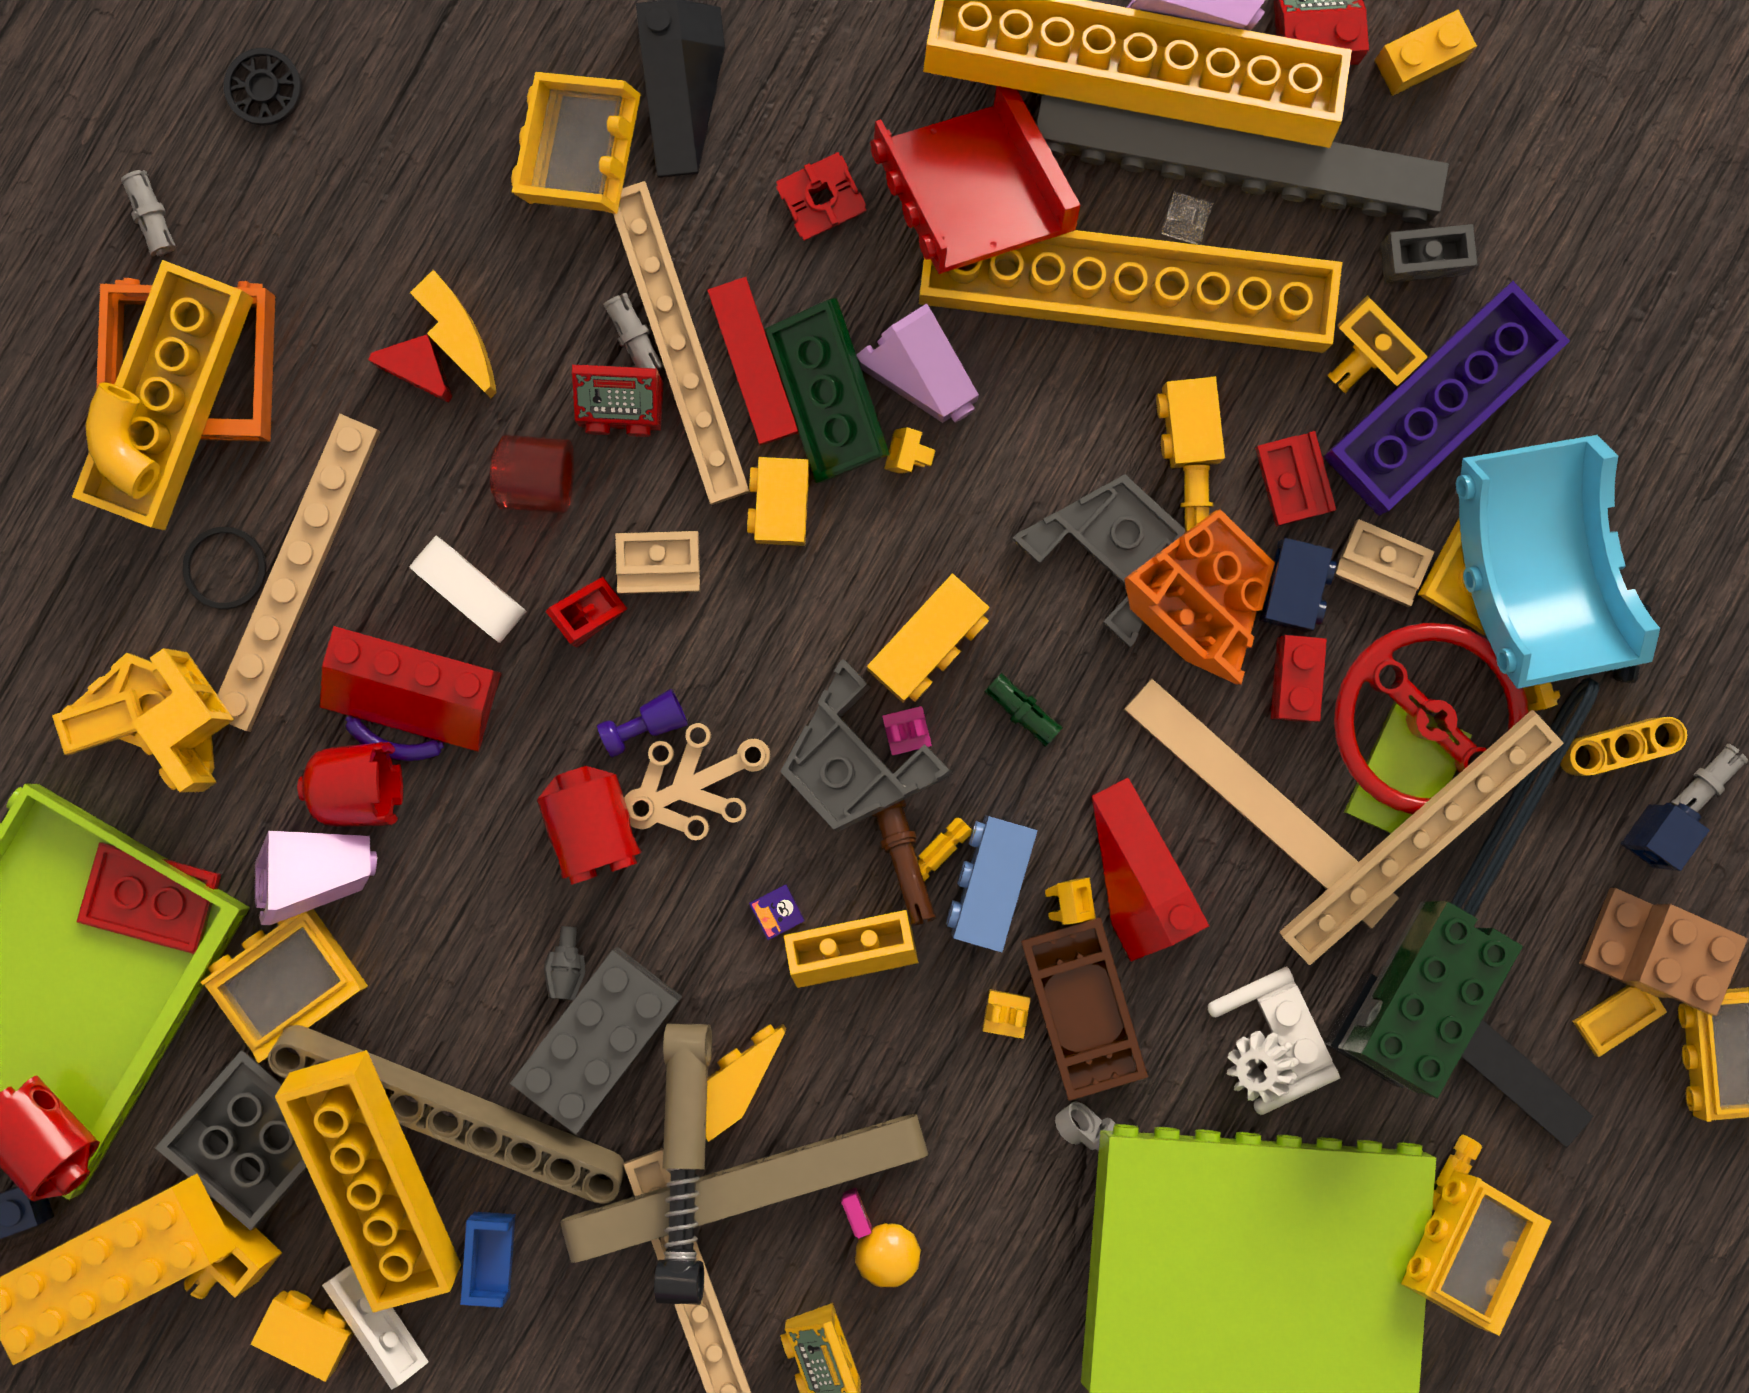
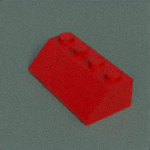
M333 626L322 664L320 708L479 752L501 673Z

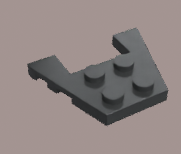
M1124 474L1027 529L1018 532L1012 540L1033 560L1040 564L1065 535L1070 534L1125 585L1124 579L1181 537L1185 529ZM1126 596L1102 623L1124 644L1131 647L1138 637L1143 621L1130 609L1128 596Z
M844 659L838 663L834 671L836 672L828 690L823 691L817 702L819 706L809 725H805L780 771L831 828L837 832L953 774L925 744L894 774L842 719V716L871 688Z

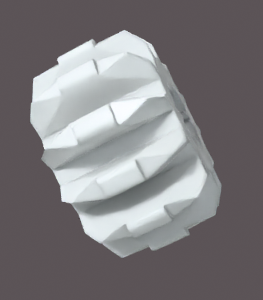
M1255 1031L1251 1034L1250 1039L1246 1037L1240 1038L1236 1042L1238 1050L1229 1052L1227 1057L1235 1064V1066L1227 1070V1075L1232 1077L1238 1076L1239 1082L1234 1086V1090L1240 1091L1246 1087L1248 1089V1101H1254L1260 1095L1264 1103L1272 1102L1275 1099V1095L1279 1097L1287 1095L1289 1093L1287 1084H1293L1298 1079V1076L1290 1069L1298 1065L1299 1059L1294 1057L1288 1058L1286 1052L1291 1049V1044L1287 1042L1282 1046H1278V1033H1271L1265 1039L1261 1031ZM1262 1061L1267 1065L1264 1073L1258 1068Z

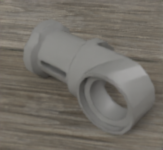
M1072 1102L1058 1112L1055 1117L1056 1128L1066 1141L1075 1145L1083 1143L1090 1150L1096 1149L1098 1152L1100 1130L1113 1131L1115 1124L1108 1117L1101 1120L1094 1112L1080 1102ZM1071 1117L1078 1123L1080 1129L1075 1125Z

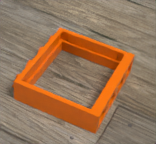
M133 278L115 280V284H100L96 389L101 382L115 385L123 362L125 304L145 305L152 285H140V280ZM239 281L238 287L235 288L253 297L251 307L256 308L253 419L208 418L200 440L270 442L275 295L266 288H263V284Z

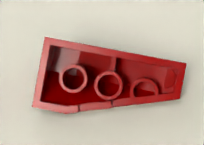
M1127 777L1092 795L1111 925L1129 960L1133 961L1170 947L1209 927L1190 887L1130 779Z

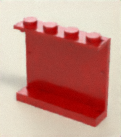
M996 86L994 106L891 137L890 130H886L882 120L875 121L874 140L870 141L873 159L876 164L882 163L886 171L887 185L893 196L898 195L903 204V215L908 227L915 228L919 236L921 252L926 260L931 259L938 274L1076 230L1081 205L1017 89Z

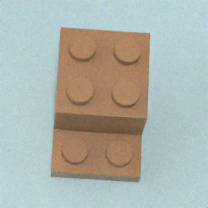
M1610 888L1579 964L1626 985L1636 987L1642 992H1647L1655 997L1672 998L1708 1015L1717 1016L1748 938L1672 904L1653 905L1617 888Z

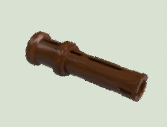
M904 799L872 815V817L877 818L883 840L880 842L881 848L885 850V853H890L911 920L910 924L911 926L925 924L924 920L931 922L937 917L933 911L913 848L917 837L915 831H910L904 808L907 806Z

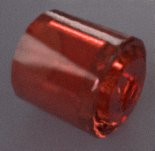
M519 435L501 436L497 447L493 451L490 468V487L497 506L500 509L563 514L567 512L574 480V451L571 440Z

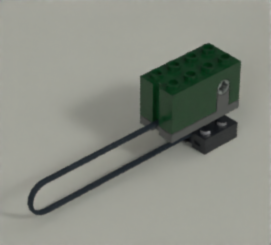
M1589 677L1582 680L1573 689L1550 726L1557 736H1559L1574 708L1581 700L1560 738L1564 744L1550 755L1464 909L1462 910L1461 907L1544 761L1517 784L1452 901L1420 902L1379 976L1377 977L1372 973H1363L1324 1042L1326 1046L1393 1086L1405 1087L1410 1091L1438 1099L1523 948L1521 944L1494 928H1475L1474 925L1478 919L1474 915L1590 712L1599 692V683Z

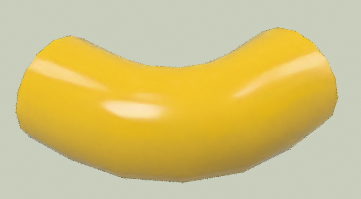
M101 382L91 400L85 424L88 451L98 471L106 479L132 498L140 499L154 486L160 472L159 464L136 449L130 439L129 429L140 404V399L122 387Z

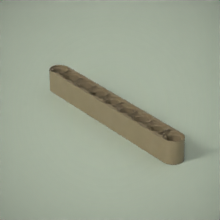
M293 1025L284 1029L268 1054V1063L274 1073L286 1078L289 1072L364 1050L307 1027ZM286 1047H287V1048H292V1049L295 1050L299 1055H295V1054L290 1053V1052L286 1049ZM369 1053L400 1125L595 1203H609L618 1195L625 1168L623 1165L624 1160L614 1151ZM403 1095L411 1096L417 1102L409 1101ZM442 1111L450 1112L455 1117H448ZM481 1127L490 1128L495 1133H488L484 1131ZM520 1143H528L533 1148H525ZM559 1159H567L570 1162H572V1164H565L561 1162ZM597 1174L607 1175L611 1179H602Z
M918 1115L901 1116L701 1176L696 1181L695 1190L699 1192V1195L695 1197V1205L699 1209L695 1212L694 1220L698 1222L697 1226H701L928 1156V1150ZM664 1187L560 1220L570 1262L576 1263L668 1236L669 1234L664 1230L669 1227V1219L665 1214L670 1211V1204L666 1202V1199L670 1197V1188Z

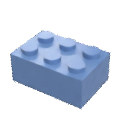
M987 815L984 816L983 823L975 821L969 840V845L975 847L971 862H963L957 882L960 887L964 888L960 902L952 900L946 920L947 927L952 928L951 935L954 939L1003 952L1038 830Z

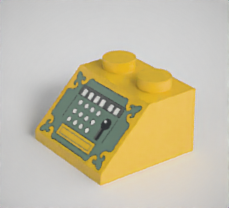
M833 1303L786 1320V1333L780 1336L787 1358L795 1357L800 1372L795 1374V1380L800 1393H861V1380Z

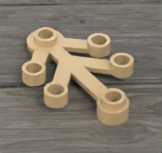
M692 724L686 731L687 745L673 784L657 792L664 766L673 760L674 750L667 742L657 741L653 743L648 751L650 762L641 787L630 791L624 797L630 815V825L637 829H646L656 823H660L684 832L691 840L705 838L709 832V823L704 817L699 815L686 817L664 808L678 800L722 814L723 818L728 822L741 821L746 815V805L741 799H726L701 789L743 769L752 772L764 769L770 761L768 746L759 739H748L739 746L737 754L694 774L703 747L708 745L711 740V732L704 724ZM695 728H702L706 732V739L700 744L694 743L691 739V732ZM661 745L665 746L669 751L668 758L662 762L657 761L654 757L655 748ZM751 747H756L761 752V758L756 763L748 762L745 756L746 751ZM640 800L647 802L649 805V812L643 817L638 816L634 811L635 804ZM731 802H737L741 806L742 812L737 818H731L726 813V807ZM693 820H699L704 824V832L699 836H694L689 831V825Z

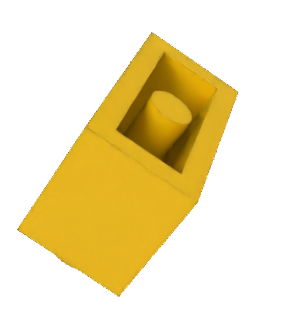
M1456 10L1385 45L1375 58V62L1392 96L1465 61L1477 45L1459 10Z
M1216 376L1166 382L1162 387V393L1156 395L1158 417L1165 418L1167 434L1161 435L1163 459H1170L1171 469L1183 468L1186 465L1221 463L1225 459Z
M759 457L758 468L751 467L749 490L750 492H757L756 509H748L747 533H755L754 540L756 544L805 546L809 482L808 459Z
M283 1290L272 1300L250 1345L326 1382L335 1372L354 1333L339 1311L334 1309H326L324 1311L312 1305V1300L307 1295L295 1290H290L289 1292Z

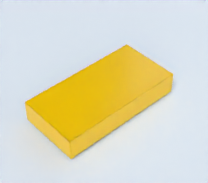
M130 689L54 714L52 717L64 755H71L137 733L138 731L131 722L143 715L136 690Z
M1627 985L1575 1019L1573 1023L1594 1055L1600 1057L1667 1013L1658 997Z

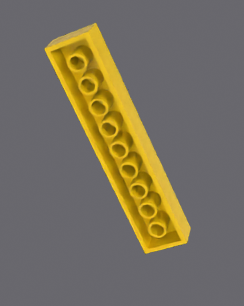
M935 0L926 44L923 72L1330 148L1342 123L1352 50L1088 0Z
M1075 230L941 274L937 273L931 259L926 260L924 258L919 304L1324 353L1333 345L1342 262Z

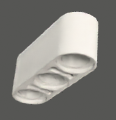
M437 535L409 566L418 576L499 643L527 612Z

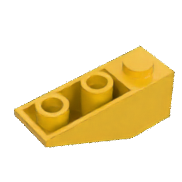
M771 1024L767 1025L751 1037L754 1045L743 1053H740L735 1048L717 1062L720 1069L707 1078L706 1139L708 1142L743 1117L786 1032L784 1024L776 1029Z

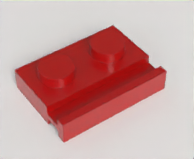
M1315 431L1258 445L1255 448L1276 527L1336 511Z

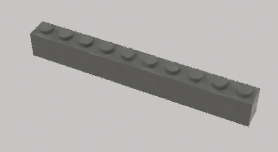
M1044 94L1041 96L1036 122L1053 156L1057 158L1063 157L1065 153L1080 156L1082 162L1093 165H1102L1104 161L1119 163L1120 168L1130 172H1144L1145 168L1161 171V176L1174 180H1182L1185 176L1201 178L1202 184L1212 187H1224L1225 183L1239 185L1243 192L1260 195L1265 194V191L1282 193L1281 198L1293 202H1303L1306 198L1322 201V206L1331 209H1345L1346 205L1362 208L1361 212L1363 214L1375 217L1386 216V213L1401 215L1403 221L1412 224H1425L1427 220L1431 221L1441 211L1449 163L1342 143L1333 142L1331 147L1327 148Z

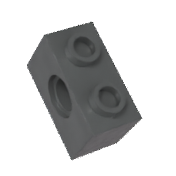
M1473 224L1390 232L1380 243L1384 283L1464 276L1478 265Z

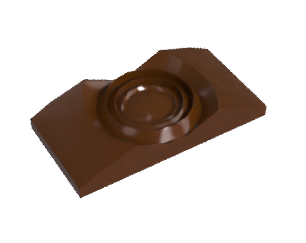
M1101 917L1021 940L1033 987L1068 1101L1148 1078Z

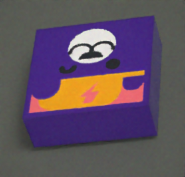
M787 884L749 903L768 940L805 921Z

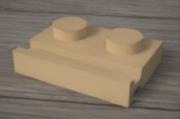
M1358 519L1355 521L1342 551L1334 576L1403 606L1410 607L1413 604L1416 591L1421 585L1435 551Z
M698 531L615 533L618 594L701 592Z

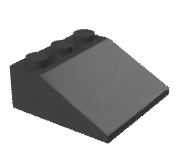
M241 1050L155 1149L188 1177L198 1173L207 1193L251 1231L259 1227L307 1170V1167L275 1099V1095L282 1083L246 1052Z

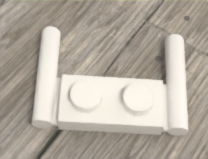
M1287 966L1208 1004L1209 1014L1212 1017H1219L1257 999L1271 1032L1278 1033V1046H1282L1287 1042L1290 1043L1291 1049L1286 1052L1287 1057L1299 1059L1298 1065L1290 1069L1298 1076V1079L1295 1083L1288 1084L1289 1093L1284 1097L1275 1095V1099L1270 1103H1264L1262 1098L1256 1099L1254 1101V1109L1258 1114L1264 1115L1340 1079V1075L1332 1062L1333 1060Z

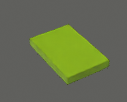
M1394 701L1366 763L1376 776L1388 786L1411 796L1432 798L1453 779L1457 770L1455 760L1436 741L1421 739L1413 735L1407 727V713ZM1426 714L1429 719V723L1426 726L1438 728L1434 717ZM1461 730L1469 739H1471L1472 734ZM1358 782L1344 810V813L1390 834L1412 816V814L1395 810L1377 801Z

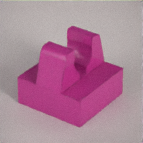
M922 706L882 716L892 756L918 750L924 744L928 747L932 746Z

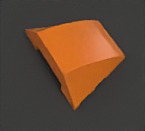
M1219 509L1215 510L1127 576L1124 581L1130 609L1185 661L1234 684H1242L1245 672L1241 670L1246 649L1252 648L1254 636L1251 634L1257 611L1263 609L1275 562Z

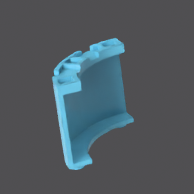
M1598 435L1466 457L1462 460L1461 475L1456 480V491L1459 496L1460 532L1465 563L1463 580L1466 589L1472 593L1480 622L1497 657L1498 667L1502 673L1508 675L1517 689L1653 661L1660 627L1645 609L1636 590H1627L1620 570H1623L1626 565L1621 551L1618 532H1610L1608 508L1615 507V477L1618 455Z

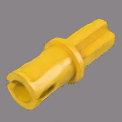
M1209 465L1183 466L1184 503H1180V507L1185 508V533L1209 516V508L1213 507V502H1209Z

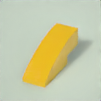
M432 270L410 292L438 321L427 334L492 398L497 391L484 343L473 320L460 300L439 275Z

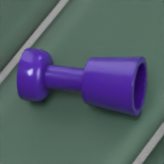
M672 689L667 690L641 706V716L620 726H617L611 720L597 724L602 742L612 758L625 751L624 741L643 732L649 731L652 736H657L688 726L683 709Z

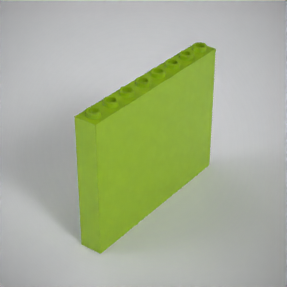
M24 784L23 788H17L9 798L6 806L9 811L2 823H0V1092L10 1086L17 1091L27 1080L38 1075L100 1142L98 1149L88 1161L90 1175L75 1190L67 1195H62L70 1200L82 1194L203 989L204 985L201 984V981L211 975L207 968L221 958L250 907L220 889L213 890L207 887L204 882L185 874L162 860L167 858L42 785ZM99 842L119 848L213 903L203 940L195 954L76 922Z
M1114 1124L1113 1131L1100 1130L1081 1383L1089 1393H1419L1426 1298L1403 1286L1401 1282L1407 1272V1265L1414 1256L1424 1235L1425 1226L1432 1218L1436 1157L1423 1152L1422 1145L1399 1142L1397 1143V1149L1382 1148L1381 1142L1357 1140V1147L1342 1146V1140L1327 1137H1318L1317 1144L1302 1143L1301 1137L1292 1135H1277L1276 1141H1262L1260 1134L1249 1132H1236V1139L1220 1138L1221 1132L1203 1129L1195 1130V1136L1180 1135L1179 1129L1170 1127H1155L1154 1134L1138 1133L1139 1127L1126 1124Z

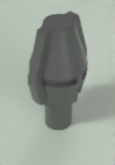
M561 926L559 946L555 947V952H548L544 965V975L549 998L573 1001L584 978V956L579 955L578 948H575L577 927Z

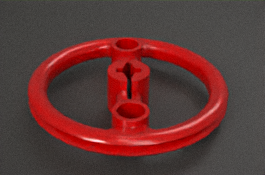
M1423 623L1409 625L1391 631L1375 640L1361 652L1350 666L1341 683L1336 700L1334 717L1336 741L1341 757L1350 774L1377 801L1395 810L1412 815L1431 798L1411 796L1388 786L1370 769L1359 750L1355 737L1354 713L1358 694L1363 683L1368 682L1374 690L1386 693L1407 713L1406 723L1411 733L1421 739L1436 741L1455 760V766L1459 773L1468 766V761L1472 754L1475 752L1482 754L1487 748L1477 747L1457 727V714L1450 704L1441 700L1428 699L1408 679L1405 667L1393 659L1392 654L1394 651L1410 644L1426 641L1447 642L1460 646L1478 656L1495 673L1507 700L1508 730L1529 713L1524 688L1517 689L1508 675L1500 671L1497 657L1490 642L1469 629L1451 624ZM1386 665L1391 666L1396 675L1394 683L1388 688L1383 687L1379 680L1380 671ZM1426 712L1437 713L1434 721L1437 723L1438 728L1426 726L1429 723Z

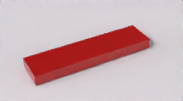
M743 277L707 289L759 445L761 446L797 434L798 429L747 278Z

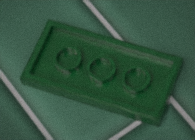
M828 299L765 328L764 331L815 482H826L890 455L838 300Z

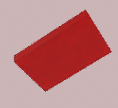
M99 842L76 922L195 954L203 940L213 903L119 848ZM162 859L185 874L204 882L207 887L213 890L218 889L222 874Z

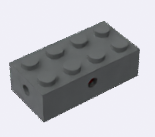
M616 947L606 957L510 1084L576 1135L682 996L619 947Z

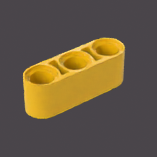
M1660 717L1579 737L1573 740L1560 765L1568 774L1587 776L1666 756L1682 749L1687 740V730L1684 724L1676 718ZM1660 725H1663L1669 733L1668 742L1663 747L1655 739L1656 729ZM1621 735L1629 742V751L1625 757L1618 755L1615 750L1616 740ZM1581 746L1585 747L1590 754L1589 764L1585 768H1581L1575 760L1576 751Z

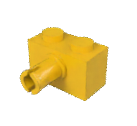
M1367 295L1337 324L1339 329L1354 343L1352 347L1355 350L1330 372L1328 377L1336 384L1349 372L1338 384V387L1346 394L1373 367L1374 369L1379 368L1398 386L1428 356Z
M214 1201L212 1203L236 1249L185 1279L184 1288L186 1291H189L194 1284L198 1285L190 1294L197 1299L205 1298L217 1281L236 1298L259 1282L282 1254L257 1228L250 1231L223 1206Z

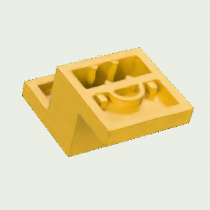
M163 648L150 657V660L156 667L153 670V675L163 689L166 691L172 690L173 694L131 722L138 731L135 734V739L146 754H153L162 766L159 769V774L168 787L172 790L178 789L179 792H204L217 782L194 748L234 721V719L188 652Z

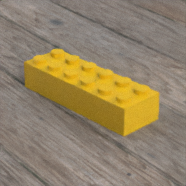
M162 260L115 385L128 390L140 399V404L131 421L129 429L130 439L136 449L159 464L160 472L158 478L145 496L140 499H134L116 488L98 471L90 453H88L72 498L151 528L166 530L253 302V297L240 289Z
M365 1050L289 1072L276 1093L275 1099L372 1312L450 1292L461 1266L460 1260L368 1051Z
M198 1173L0 1276V1341L13 1365L211 1265L236 1249Z

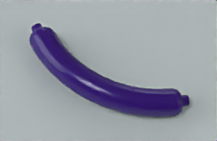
M348 716L345 719L347 721L345 725L347 731L360 744L391 743L395 748V752L389 754L391 759L403 761L429 759L440 755L441 749L445 748L443 742L438 743L436 740L410 745L390 742L371 732L358 718Z

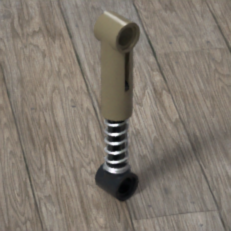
M668 1023L665 1027L663 1054L666 1065L663 1169H667L671 1173V1182L666 1184L670 1188V1197L666 1199V1202L670 1204V1211L665 1214L669 1219V1227L664 1230L669 1234L668 1243L664 1245L666 1248L664 1253L666 1255L664 1257L665 1260L657 1262L654 1293L656 1303L700 1305L704 1293V1265L702 1261L696 1260L695 1256H697V1253L693 1249L694 1242L698 1240L694 1235V1227L698 1225V1222L694 1220L695 1212L699 1209L695 1205V1197L699 1195L695 1187L696 1181L700 1179L696 1175V1169H705L708 1066L712 1056V1030L710 1024Z

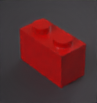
M1284 635L1277 638L1270 719L1309 723L1320 722L1327 638Z

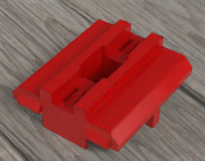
M839 152L812 165L808 163L804 165V169L776 181L777 191L793 218L794 226L799 236L804 241L867 211L865 208L866 203L861 193H858V189L848 171V166ZM827 188L832 198L822 205L818 204L815 206L811 195Z

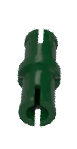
M1002 672L984 691L1011 715L1010 720L1014 724L1019 722L1044 747L1063 728L1035 704L1037 700L1032 695L1028 697L1020 691Z

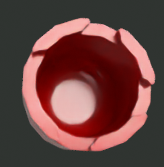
M389 742L331 747L320 750L311 756L304 769V774L299 777L297 784L298 796L301 801H305L311 816L327 826H384L396 823L398 817L393 814L394 805H402L403 777L401 765H392L389 755L395 752L394 746Z

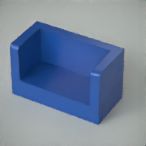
M474 1211L466 1220L460 1305L503 1307L509 1299L516 1214Z

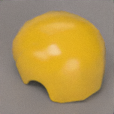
M884 1223L873 1227L871 1234L859 1239L856 1245L855 1264L861 1276L874 1286L898 1287L911 1279L918 1270L921 1249L914 1234L899 1224Z

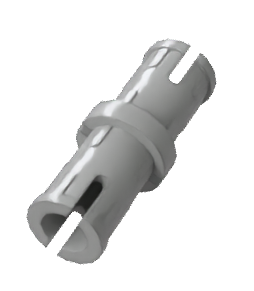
M137 170L127 173L121 178V182L133 208L131 216L134 223L139 224L143 232L150 255L162 256L174 251L176 245L164 218L165 208L162 203H158L147 172L145 170Z
M627 293L615 296L605 302L603 305L620 336L618 341L621 347H626L635 367L661 370L664 366L647 335L650 331L646 324L642 325L637 317Z
M1727 744L1722 752L1705 769L1699 768L1694 773L1695 779L1670 804L1678 806L1679 803H1682L1698 812L1713 796L1718 797L1725 791L1723 785L1743 765L1747 764L1748 759L1744 754L1737 756L1736 754L1740 750L1731 744Z

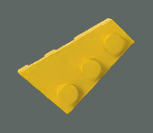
M1458 519L1418 595L1479 633L1486 635L1480 622L1472 593L1466 589L1463 580L1465 563L1461 542L1460 519Z

